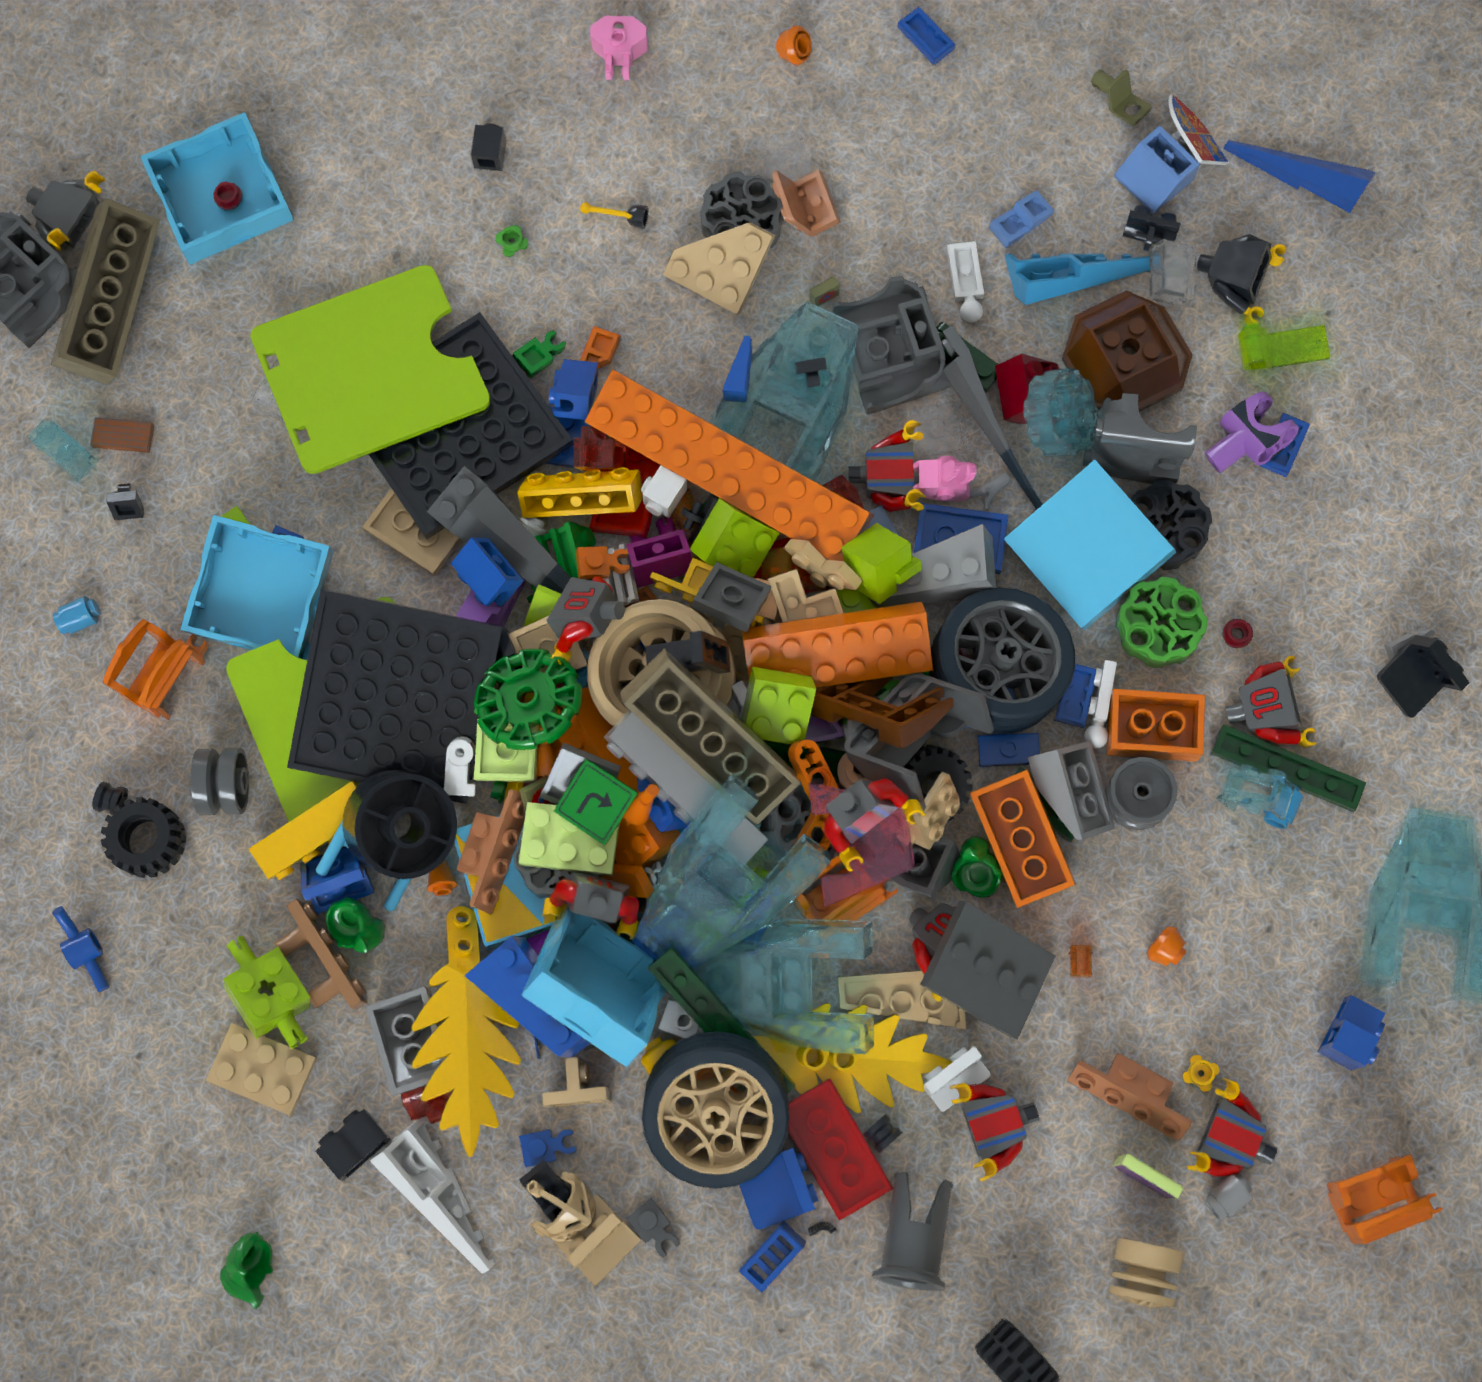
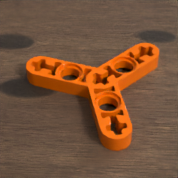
M798 740L790 746L788 756L813 809L787 856V867L794 875L809 876L815 872L830 845V841L823 830L826 817L829 815L826 805L839 796L841 791L818 745L812 740ZM807 748L809 753L806 754V759H801L802 749ZM810 764H816V767L805 770V768L811 767ZM817 772L824 779V784L819 790L815 789L811 782L813 775ZM819 795H824L825 798H819ZM888 816L878 824H890L891 820ZM816 826L820 827L823 832V838L818 844L814 843L811 839V831ZM809 848L815 849V852H808ZM799 856H805L806 867H800Z

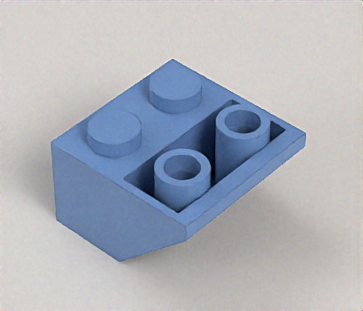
M1159 125L1136 146L1116 171L1114 177L1145 207H1148L1154 215L1195 179L1200 163Z

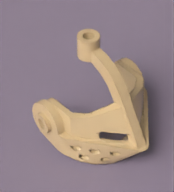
M563 1171L560 1179L572 1187L567 1203L546 1192L544 1187L534 1180L530 1181L527 1185V1191L536 1198L543 1197L562 1209L553 1222L546 1225L535 1219L530 1225L536 1234L543 1238L546 1236L557 1242L574 1240L584 1234L595 1216V1201L591 1191L579 1180L578 1176L571 1172ZM581 1199L583 1200L584 1209H585L584 1215H583V1213H582V1203H581ZM576 1221H580L578 1224H576V1225H574V1226L565 1228V1226H567V1225H569V1224H571V1223H574V1222H576Z

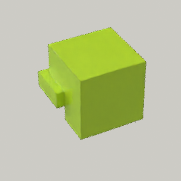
M875 523L842 546L843 561L863 580L857 590L879 604L897 592L896 583L901 585L922 570L921 560L912 556L910 542L878 523Z

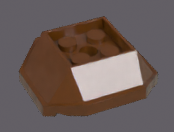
M1126 290L1075 316L1062 361L1089 408L1101 410L1106 398H1110L1111 401L1122 399L1123 393L1138 394V408L1140 412L1182 391L1193 354L1164 306ZM1130 347L1135 350L1136 354H1127L1123 348Z

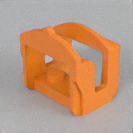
M142 619L126 636L124 641L117 646L116 653L105 673L103 683L127 701L157 718L162 716L169 720L171 716L159 706L189 659L202 666L205 664L203 655L208 649L209 644L204 640L201 646L195 647L194 643L198 638L194 634L189 637L186 643L180 639L175 641L165 631ZM148 632L159 643L131 687L127 689L115 680L145 633Z
M839 854L790 890V893L795 901V906L812 930L828 944L835 935L876 906L885 904L889 898L898 892V888L892 892L885 889L884 884L890 880V877H886L880 882H874L866 871L868 867L865 861L861 864L858 859H853L849 863L853 870L852 872L848 871L845 867L804 896L801 892L803 889L842 863Z
M1411 1154L1390 1158L1388 1163L1344 1180L1327 1183L1329 1200L1343 1232L1348 1234L1353 1244L1370 1243L1431 1219L1433 1214L1443 1210L1442 1207L1433 1209L1429 1200L1431 1197L1436 1196V1193L1417 1196L1411 1181L1418 1179V1173ZM1404 1199L1407 1201V1204L1365 1221H1351Z

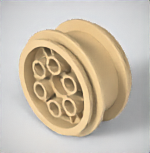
M647 600L625 608L624 617L620 620L612 619L605 633L600 637H596L590 651L587 680L590 695L597 710L612 726L629 710L623 704L620 692L623 690L622 683H629L637 676L636 669L640 664L646 667V652H643L641 655L634 650L641 641L645 648L649 645L673 642L676 639L677 630L685 632L681 640L690 639V632L704 631L726 641L722 633L692 608L675 601ZM730 646L731 672L723 674L710 670L691 672L727 707L734 691L731 686L735 684L736 679L735 662Z

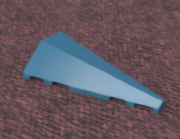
M1005 254L1015 297L1025 305L1159 268L1160 258L1156 254L1131 258V254H1122L1121 259L1107 260L1104 254H1060L1059 256L1043 258L1040 257V254H1032L1031 259L1018 260L1014 257V254Z

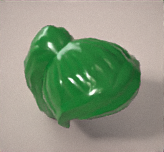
M971 836L963 842L960 849L961 855L955 862L951 872L953 885L957 889L964 892L967 891L972 896L978 898L994 895L999 889L1003 876L997 859L988 852L990 848L988 841L983 837Z
M344 897L339 901H335L326 912L328 930L339 948H353L356 952L366 953L367 951L374 950L385 937L383 920L378 917H372L370 911L361 902L356 901L352 897Z
M249 1232L232 1245L226 1256V1264L220 1271V1281L224 1290L232 1297L249 1303L254 1309L259 1308L264 1299V1295L261 1294L260 1285L263 1283L266 1275L273 1272L271 1266V1245L258 1232Z

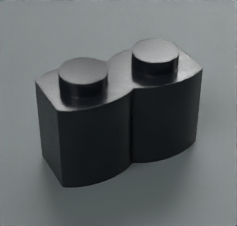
M357 1109L351 1112L342 1121L345 1125L338 1132L335 1133L332 1130L318 1142L320 1147L315 1152L340 1181L350 1177L391 1140L372 1115L365 1109L360 1112Z

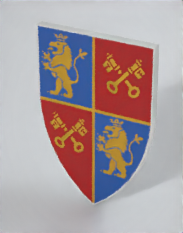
M1171 94L1168 99L1169 110L1178 129L1177 132L1172 134V137L1179 144H1187L1199 163L1228 164V160L1200 119L1180 99Z

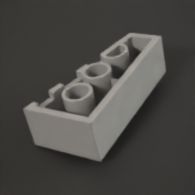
M981 524L913 553L912 556L921 560L922 570L903 584L899 585L896 583L897 592L879 604L874 600L872 601L878 608L922 602L924 605L965 598L981 590L996 588L992 535Z

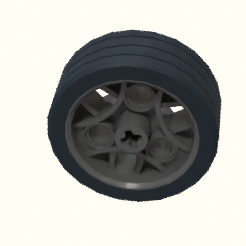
M1001 587L985 589L964 598L952 609L942 624L931 646L933 670L929 671L930 677L984 694L994 728L992 733H1016L1038 724L1063 697L1071 684L1075 670V648L1071 633L1063 619L1046 602L1035 595L1018 589ZM985 630L994 632L996 638L989 637ZM1016 631L1021 632V633L1024 634L1031 642H1030V643L1026 642V641L1023 640L1020 636H1018L1015 632H1016ZM958 648L973 649V660L959 655ZM1025 663L1032 664L1036 672L1030 671ZM977 678H984L988 681L989 686H983ZM1019 688L1022 699L1013 700L1007 689ZM1032 689H1033V690H1036V691H1039V692L1036 693V694H1033Z

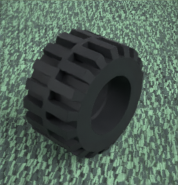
M136 797V802L131 799L123 801L124 807L115 806L113 808L115 814L112 817L107 815L105 818L108 826L101 829V833L106 836L105 839H101V846L107 849L104 851V854L108 859L112 860V864L131 875L145 878V875L153 878L158 876L157 872L159 871L163 874L168 872L167 866L170 863L174 866L178 863L179 860L175 857L177 853L183 855L184 848L181 847V842H186V835L182 833L185 828L183 823L178 821L179 817L176 813L154 799L149 798L146 800L143 797ZM154 822L158 832L154 845L146 852L134 854L129 843L133 830L142 823Z
M1002 1319L975 1345L977 1354L1002 1382L1060 1381L1056 1370L1008 1320Z

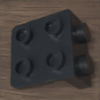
M1415 635L1377 675V680L1406 717H1415L1443 687L1462 691L1470 683L1463 674V667L1450 657L1445 643L1436 637L1430 638Z

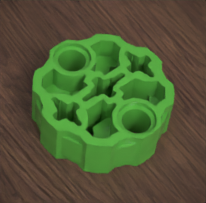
M1160 577L1155 581H1142L1130 590L1124 604L1121 605L1117 612L1116 628L1119 631L1121 646L1130 657H1136L1143 661L1146 666L1153 668H1162L1175 663L1181 664L1192 656L1207 630L1208 618L1204 615L1201 597L1193 588H1186L1179 584L1177 579L1170 577ZM1159 594H1161L1160 602L1157 601ZM1151 595L1147 602L1142 601L1135 604L1138 597L1143 598ZM1178 601L1188 602L1191 610L1184 611L1179 608ZM1164 619L1167 622L1166 625L1161 624L1158 626L1156 624L1157 620L1162 621ZM1133 634L1140 635L1144 639L1145 644H1134L1130 636ZM1188 642L1184 649L1181 647L1174 651L1172 650L1176 643ZM1163 643L1166 645L1164 651L1162 650Z

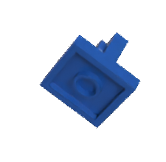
M345 846L341 848L326 876H320L316 873V868L323 855L317 856L306 864L304 862L300 863L301 892L305 900L310 899L317 914L327 911L332 903L344 897H352L357 900L374 893V887L365 866Z

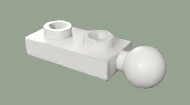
M976 241L948 244L947 255L955 302L964 301L960 308V315L964 321L969 323L977 322L983 315V307L976 299H983L984 290Z
M1105 660L1101 669L1096 668L1093 685L1098 686L1096 697L1091 696L1088 714L1093 715L1092 725L1084 733L1085 742L1091 741L1093 748H1101L1108 741V732L1104 728V724L1108 716L1117 662Z

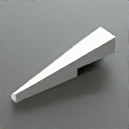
M423 1114L386 1144L370 1162L483 1274L490 1270L495 1262L493 1259L488 1260L482 1252L478 1242L483 1239L480 1230L473 1232L466 1217L471 1212L452 1168L446 1169L437 1153L442 1148L438 1139L431 1140L425 1127L430 1120L426 1114Z

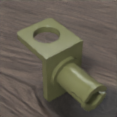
M1098 70L1093 75L1091 85L1107 94L1109 111L1129 125L1135 126L1152 110L1150 104L1132 94L1129 71H1122L1116 78L1111 77L1103 70ZM1130 105H1137L1141 108L1136 115H1128L1124 112Z

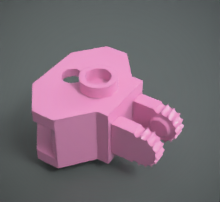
M604 16L590 26L592 50L605 59L606 80H612L614 76L613 66H622L623 80H630V68L633 66V61L648 51L647 27L633 16ZM616 24H622L624 27L623 29L614 28V26Z
M941 456L934 460H919L913 464V469L919 474V483L914 485L913 489H918L926 495L924 497L926 499L951 502L965 501L970 498V481L976 476L977 466L971 462L955 460L952 456Z

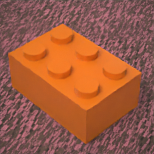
M1113 689L1107 719L1108 741L1106 756L1148 757L1197 762L1204 752L1205 695Z

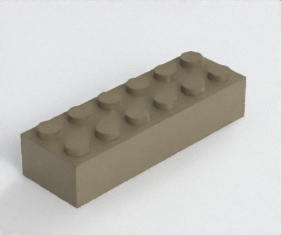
M107 198L96 207L50 365L105 385L116 378L159 227V219Z
M665 648L620 692L623 704L755 826L800 784L795 770Z

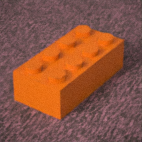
M1029 770L1022 771L970 793L1017 908L1076 885V881Z

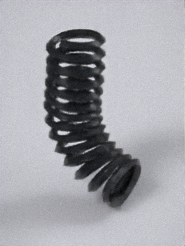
M822 1221L821 1223L819 1222V1225L817 1223V1225L811 1226L810 1229L808 1228L811 1237V1235L813 1236V1234L815 1235V1233L817 1234V1232L819 1233L822 1230H827L832 1234L837 1228L831 1229L834 1225L830 1227L831 1223L828 1225V1222L826 1223L825 1221L823 1228Z

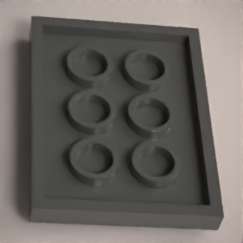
M959 900L920 985L1008 1037L1018 1040L1056 956L967 901Z

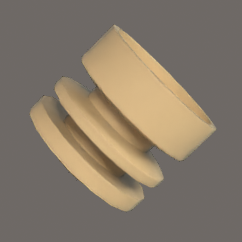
M1117 1238L1114 1259L1126 1264L1127 1271L1111 1272V1277L1123 1279L1125 1283L1124 1288L1109 1285L1108 1293L1114 1294L1125 1302L1156 1309L1162 1307L1175 1308L1177 1299L1164 1297L1162 1294L1163 1288L1178 1291L1179 1286L1166 1281L1165 1276L1166 1274L1181 1273L1184 1252Z

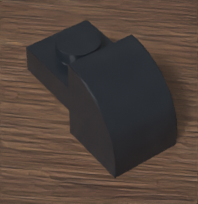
M542 1160L519 1179L526 1190L528 1183L534 1180L542 1185L546 1192L564 1203H567L571 1195L570 1189L545 1160ZM529 1193L545 1215L553 1222L562 1209L543 1197L536 1198Z

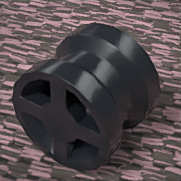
M101 782L94 793L93 809L98 812L109 811L113 816L115 814L113 810L115 806H125L123 801L128 799V789L121 786L114 788L110 783Z
M885 1114L863 1135L866 1139H871L875 1143V1149L880 1154L903 1132L899 1128H894L890 1123V1117Z

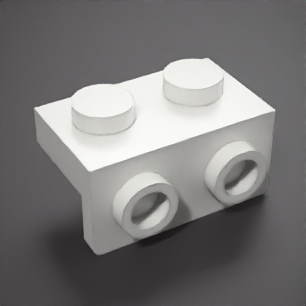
M975 1046L969 1051L965 1047L961 1048L950 1057L953 1063L944 1070L941 1066H938L925 1076L928 1082L924 1084L923 1089L941 1112H945L954 1105L951 1100L959 1098L958 1091L955 1088H949L951 1085L966 1083L967 1085L981 1084L991 1076V1073L982 1063V1056Z

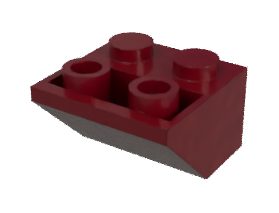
M1021 353L995 365L1003 419L1005 421L1027 424L1067 418L1066 400L1061 384V371L1057 363Z

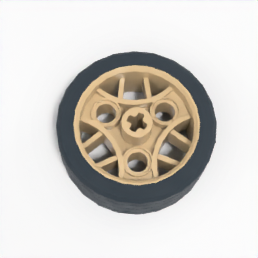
M718 1031L698 1033L677 1042L666 1050L655 1063L646 1082L642 1124L644 1137L651 1153L669 1173L679 1180L698 1187L713 1189L734 1187L758 1176L779 1155L788 1132V1095L786 1082L779 1066L769 1053L755 1042L733 1033ZM713 1067L716 1077L697 1080V1070ZM722 1068H729L725 1072L722 1071ZM690 1073L691 1080L683 1079ZM735 1083H742L747 1088L741 1093H735L730 1087ZM763 1095L767 1105L755 1100ZM684 1096L691 1098L693 1103L689 1106H681L677 1100ZM750 1111L765 1117L762 1125L743 1124L742 1121L745 1113ZM669 1120L677 1122L673 1128L671 1127ZM686 1126L698 1135L690 1143L679 1137ZM721 1134H726L732 1140L729 1143L722 1144L716 1138ZM743 1137H749L750 1139L745 1142Z

